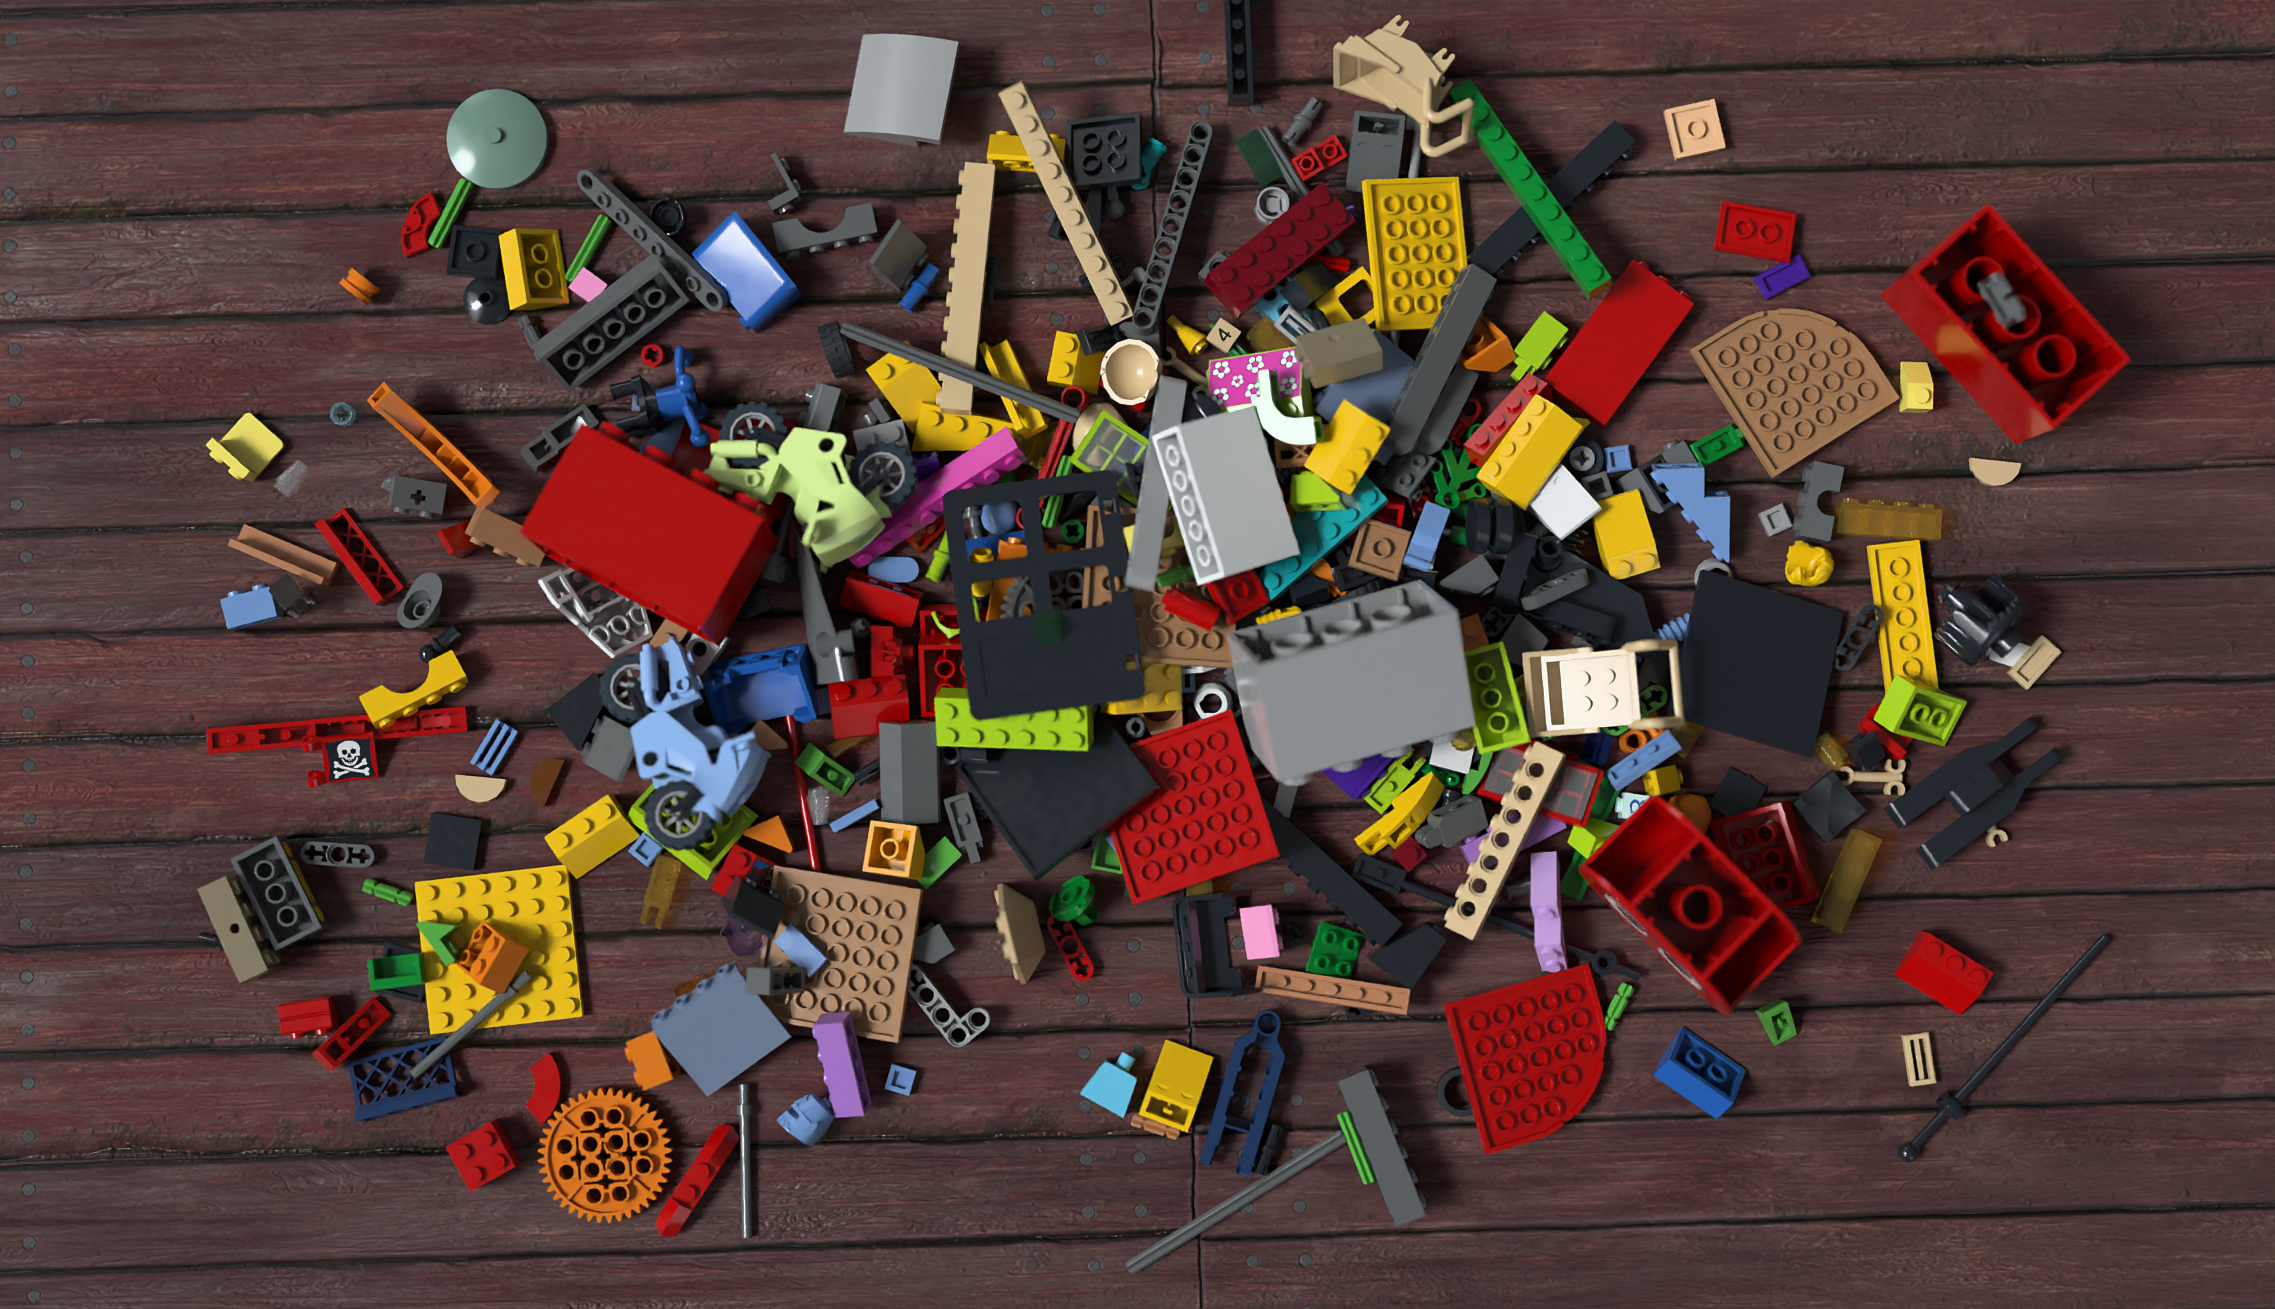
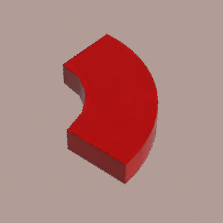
M432 191L421 197L411 207L402 227L401 242L406 258L430 249V244L428 243L430 229L442 215L441 208Z
M552 1052L548 1053L530 1068L534 1077L535 1088L531 1099L525 1105L541 1125L553 1114L559 1103L561 1093V1071Z

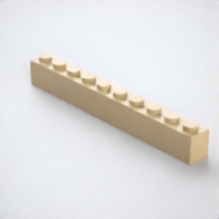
M1022 80L1001 90L999 96L1110 325L1112 326L1133 316L1134 308L1025 81Z
M965 162L964 170L959 172V185H963L962 194H957L956 209L960 210L959 219L955 218L954 234H958L957 243H952L951 258H955V266L950 267L949 282L953 283L952 292H947L946 307H950V315L945 316L944 331L948 332L947 341H942L941 356L976 370L996 167L995 164ZM939 372V381H943L942 390H937L936 405L940 406L941 413L972 416L975 386Z

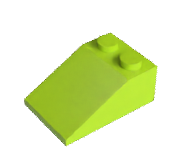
M1896 674L1879 706L1874 720L1893 733L1945 746L1967 701L1915 679Z

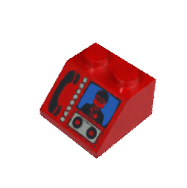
M734 843L711 890L724 896L737 874L743 878L746 875L754 878L759 882L758 886L767 890L768 887L771 888L774 866L782 865L739 843Z

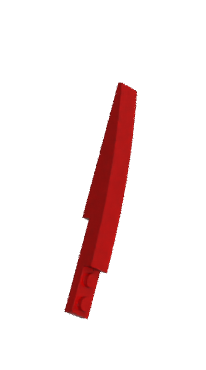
M466 707L418 710L413 715L407 717L403 715L395 719V723L387 728L379 727L377 729L368 715L206 729L208 754L302 747V739L307 735L325 737L373 732L375 741L468 732Z

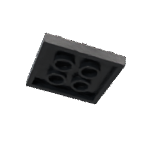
M1140 112L1066 121V169L1077 191L1142 184V116Z

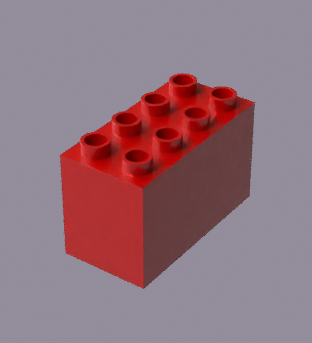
M1989 204L1949 231L1879 294L2014 444L2054 429L2131 360ZM1998 271L2001 276L2004 274L2013 291L2006 294L2007 299L2017 295L2026 310L2024 311L2026 317L2008 328H2005L1996 319L1993 307L1989 301L1984 299L1981 294V288L1978 283Z
M603 421L598 431L581 424L519 533L544 555L720 647L779 542L769 527L773 518L764 512L765 506L741 492L737 493L733 502L727 500L729 496L725 495L726 492L718 491L720 483L702 471L693 468L688 478L683 477L685 472L674 465L675 459L651 445H647L642 455L639 454L641 449L629 441L630 436L607 422Z

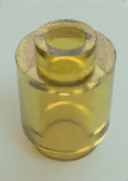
M1825 732L1817 738L1814 753L1827 770L1833 768L1836 771L1847 763L1845 758L1848 754L1834 735L1830 736L1828 732Z

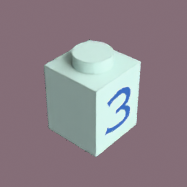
M1621 793V797H1617L1615 802V812H1618V818L1627 819L1649 796Z

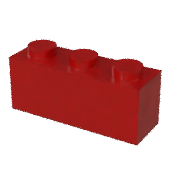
M851 570L846 577L839 605L844 606L846 610L853 613L863 612L869 614L875 620L885 619L891 621L900 628H912L917 620L924 593Z

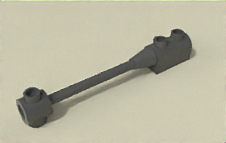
M816 383L815 388L809 387L806 392L805 401L809 402L810 405L807 412L802 411L800 413L798 425L802 426V429L836 434L848 394L842 389L821 383ZM790 495L776 536L779 542L759 576L760 578L781 583V581L787 582L792 573V563L787 562L788 559L781 557L790 528L789 514L794 516L796 504Z

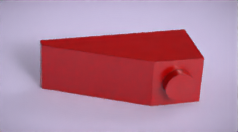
M373 996L311 1054L329 1072L332 1071L369 1037L391 1013Z

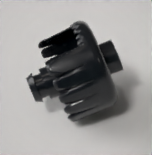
M1995 573L1990 575L1992 580L1988 579L1985 582L1991 590L1982 587L1979 591L1986 600L1976 595L1968 587L1964 590L1960 586L1961 582L1953 581L1938 597L1941 605L1945 603L1948 606L1947 611L1954 622L1945 618L1942 622L1945 630L1938 627V633L1935 632V637L1968 666L1978 665L1992 651L2003 659L2024 637L2015 627L2028 612V602Z

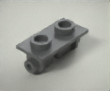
M1998 271L1978 283L1982 296L1985 300L1989 301L1995 311L1996 319L2005 328L2026 317L2024 313L2026 310L2017 295L2007 299L2006 294L2013 291L2004 274L2001 276Z

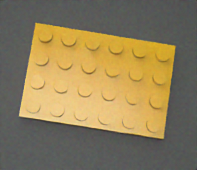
M1459 177L1365 179L1362 181L1376 330L1378 332L1431 330L1461 268L1467 266Z

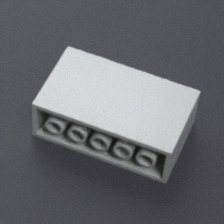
M1254 405L1181 424L1152 436L1198 585L1300 554L1298 541L1290 524V516L1286 511L1282 490L1277 482L1275 467L1271 462L1267 450V442L1263 437Z

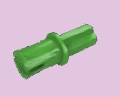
M1180 563L1177 565V568L1156 575L1159 587H1166L1181 581L1185 584L1187 580L1195 578L1191 563L1184 565Z

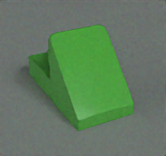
M420 921L416 924L446 966L452 965L459 960L460 957L457 954L459 949L452 940L447 941L446 937L461 927V925L434 921Z

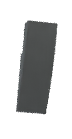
M582 404L544 429L540 436L521 447L520 454L533 471L537 473L565 453L581 424L595 429L599 422L587 406Z

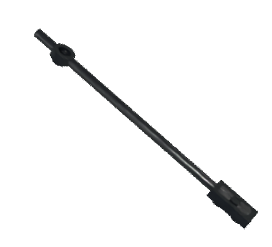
M1358 853L1350 877L1398 895L1400 888L1442 905L1448 907L1455 906L1458 899L1404 879L1407 871ZM1466 903L1463 912L1472 916L1476 911V907ZM1491 912L1489 913L1486 922L1535 941L1534 929ZM1565 942L1567 954L1590 962L1592 969L1600 975H1609L1616 972L1636 981H1639L1641 977V971L1618 963L1615 954L1609 950L1601 949L1593 953ZM1602 957L1607 959V965L1604 967L1599 965V960Z

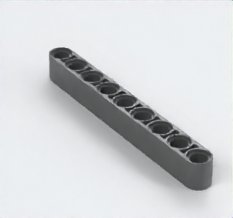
M1196 121L1190 127L1134 309L1132 328L1140 336L1150 335L1155 328L1211 145L1212 128L1205 121ZM1198 132H1203L1207 137L1205 139H1198L1194 135ZM1196 155L1200 160L1198 162H1190L1187 157ZM1183 178H1189L1193 181V183L1191 185L1186 186L1183 185L1180 182V180H1182ZM1182 201L1186 206L1182 209H1177L1173 206V203ZM1174 224L1179 230L1169 232L1166 226ZM1163 247L1169 248L1172 251V253L1165 256L1160 254L1159 250ZM1154 271H1161L1165 276L1161 279H1155L1151 274ZM1148 294H1153L1158 299L1151 303L1147 302L1144 297ZM1145 317L1150 320V324L1141 326L1137 323V320Z

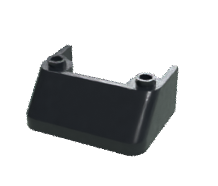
M1251 889L1188 895L1174 899L1172 913L1181 990L1187 998H1226L1263 992V987H1245V977L1239 968H1230L1224 917H1230L1234 914L1236 910L1235 897L1252 895Z

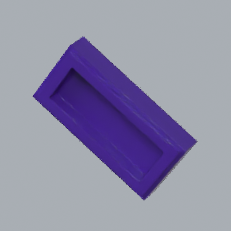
M1800 254L1790 258L1788 264L1781 263L1753 279L1764 300H1767L1811 277V274Z

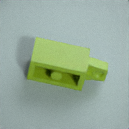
M1544 311L1514 349L1517 358L1513 362L1518 366L1510 377L1518 382L1526 372L1533 374L1539 367L1544 370L1552 359L1549 354L1554 347L1559 350L1568 339L1564 336L1568 328Z

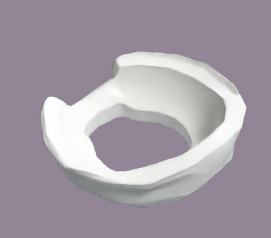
M1210 682L1201 685L1193 697L1194 706L1201 719L1232 710L1233 701L1231 694L1220 683ZM1214 693L1221 698L1222 707L1218 712L1204 713L1202 711L1200 702L1207 694Z

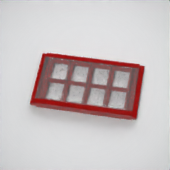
M1519 745L1494 751L1477 795L1501 803L1507 791L1511 792L1515 784L1512 782L1515 772L1518 768L1522 769L1526 762V759L1523 757L1528 747ZM1565 759L1538 815L1585 829L1604 771ZM1536 764L1531 769V774L1534 778L1541 777L1544 773L1542 764ZM1530 787L1523 788L1520 791L1521 800L1528 801L1533 795L1532 789Z

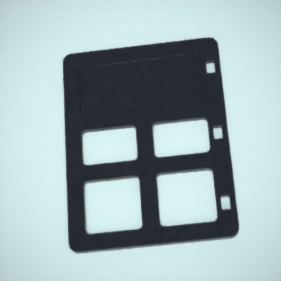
M1102 470L946 492L943 495L942 504L968 702L972 718L977 721L1132 701L1142 698L1145 694V682L1131 587L1125 585L1128 562L1115 475L1111 471ZM1088 491L1096 492L1104 544L1096 548L1047 553L1044 546L1039 499ZM1112 500L1114 513L1105 514L1103 501ZM1018 501L1021 505L1027 548L1026 556L983 563H970L967 555L962 510L967 507ZM1105 566L1107 568L1112 598L1110 604L1064 611H1055L1053 609L1049 575L1052 572ZM1028 576L1031 579L1035 612L1032 615L982 622L976 619L972 585L974 583ZM1123 577L1125 591L1116 592L1114 578ZM1134 655L1136 669L1127 670L1125 656Z

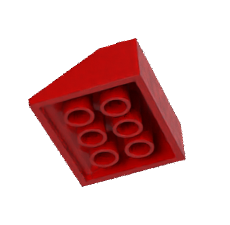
M1789 799L1710 822L1718 850L1778 910L1808 903L1820 896Z

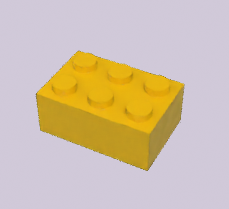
M1126 662L1127 670L1136 669L1135 662ZM1142 662L1145 682L1144 696L1138 700L1100 705L1101 713L1129 714L1182 710L1181 666Z

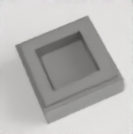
M1783 503L1758 514L1768 537L1793 526Z

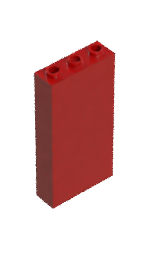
M1633 259L1543 379V381L1548 383L1553 394L1600 428L1606 425L1694 305L1687 293L1682 290L1676 291L1670 286L1671 283L1665 277L1654 275L1649 271L1650 267L1640 260L1635 261Z

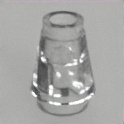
M296 460L275 479L276 483L273 487L286 497L291 498L293 494H297L309 467Z
M827 787L808 788L806 799L813 824H827L831 793H828Z

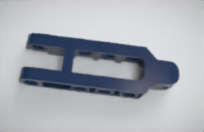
M1272 1010L1260 1011L1254 1019L1251 1031L1235 1039L1199 1159V1163L1212 1166L1214 1153L1219 1145L1224 1126L1245 1132L1247 1135L1236 1174L1247 1178L1253 1166L1285 1059V1054L1277 1041L1281 1021L1279 1016ZM1253 1044L1268 1049L1270 1058L1251 1121L1229 1115L1227 1111L1231 1097L1234 1095L1238 1074L1242 1068L1245 1050Z

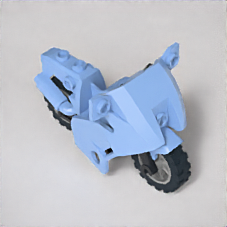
M673 636L668 638V643L655 648L652 644L643 645V652L632 655L629 653L624 654L621 658H615L611 661L612 664L604 669V675L600 678L599 684L601 689H599V693L604 706L615 717L629 723L638 722L631 727V733L640 776L644 779L652 778L653 785L657 790L654 794H651L649 797L650 801L645 807V824L650 835L659 844L668 849L681 851L691 850L697 845H702L704 840L712 834L711 830L713 826L715 827L716 822L722 824V811L726 815L731 816L746 802L760 781L767 759L772 756L769 751H764L762 747L754 742L756 736L753 732L741 737L739 734L733 733L729 738L722 728L718 726L706 728L695 720L693 709L704 703L700 693L704 686L699 674L694 676L691 667L695 665V661L691 652H686ZM663 663L669 665L670 680L663 669ZM640 670L639 678L633 677L631 671ZM628 674L627 683L619 681L623 675ZM617 685L625 687L626 690L619 696L616 691ZM629 696L631 705H625L621 700ZM677 797H683L678 803ZM673 800L674 805L669 810L665 809L664 807L667 803ZM662 812L672 815L673 818L663 824ZM693 816H699L696 826L691 823ZM677 821L676 834L669 832L666 828ZM682 824L692 829L688 833L681 834Z

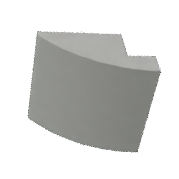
M903 34L863 35L844 133L918 147L919 141L941 145L960 48L959 42Z

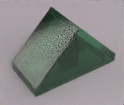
M1059 603L1053 604L1055 611H1059ZM1060 612L1034 613L1036 646L1062 643Z

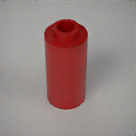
M1173 587L1172 591L1167 589L1161 601L1165 605L1163 610L1209 632L1221 609L1176 587Z

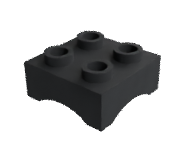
M1828 771L1790 803L1822 843L1831 841L1842 829L1866 811L1833 771Z

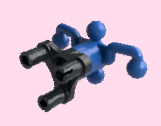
M682 345L677 346L675 349L676 385L655 390L641 375L632 376L631 380L609 385L613 400L634 394L638 396L640 411L637 412L638 414L616 419L617 428L627 433L630 437L649 433V435L658 433L663 422L685 416L692 430L691 443L697 448H704L710 443V433L706 429L701 428L699 421H703L708 416V408L699 400L695 377L685 372V367L690 366L694 362V354L690 349Z

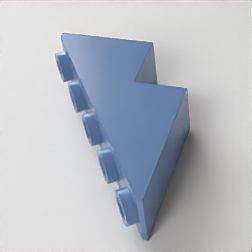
M1701 462L1652 464L1654 471L1650 475L1659 486L1662 483L1666 485L1669 489L1666 495L1674 505L1678 502L1684 508L1681 514L1689 524L1693 521L1699 527L1696 530L1697 534L1704 543L1707 541L1712 543L1714 548L1711 551L1720 562L1725 560L1728 563L1730 546L1729 494L1726 491L1704 492V466Z

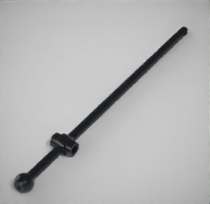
M2102 934L1954 1095L1944 1092L1937 1098L1936 1103L1940 1106L1938 1113L1910 1143H1903L1899 1146L1897 1154L1905 1162L1911 1163L1916 1160L1918 1156L1917 1150L1947 1117L1958 1120L1964 1115L1966 1110L1962 1107V1101L2109 943V935Z

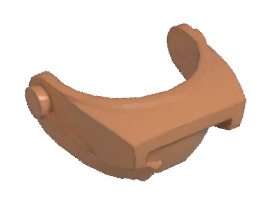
M1177 710L1173 717L1163 722H1154L1147 719L1143 713H1136L1144 721L1151 736L1182 726V710Z

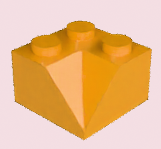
M871 820L863 871L921 880L925 851L919 827Z

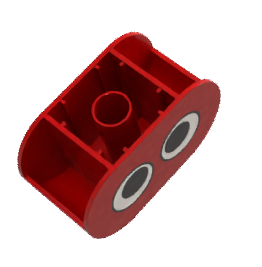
M1650 795L1578 867V871L1586 882L1627 925L1695 992L1726 1016H1730L1734 1008L1796 946L1803 942L1802 937L1791 922L1687 818L1656 795Z

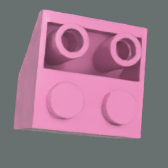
M1270 903L1239 908L1247 959L1279 956V950H1283L1281 934H1276L1275 925L1279 924L1277 909L1272 908Z

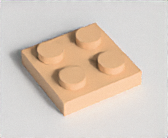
M1714 99L1664 111L1675 160L1716 152L1726 148Z

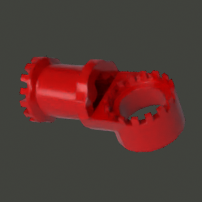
M1468 397L1466 402H1471L1475 405V414L1473 416H1466L1461 410L1448 436L1453 445L1458 447L1461 444L1460 439L1467 428H1471L1481 412L1480 403L1474 398Z

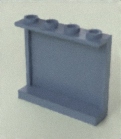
M1371 329L1383 351V369L1346 379L1344 383L1336 382L1326 385L1321 392L1318 391L1312 397L1314 413L1329 423L1343 399L1384 423L1414 360L1376 329ZM1381 444L1378 448L1379 460L1371 461L1376 465L1385 466L1394 451Z
M735 961L720 967L714 976L699 982L693 991L678 997L672 1006L666 1010H660L651 1020L652 1030L707 1097L791 1037L786 1023H782L759 994L746 993V978L739 971Z

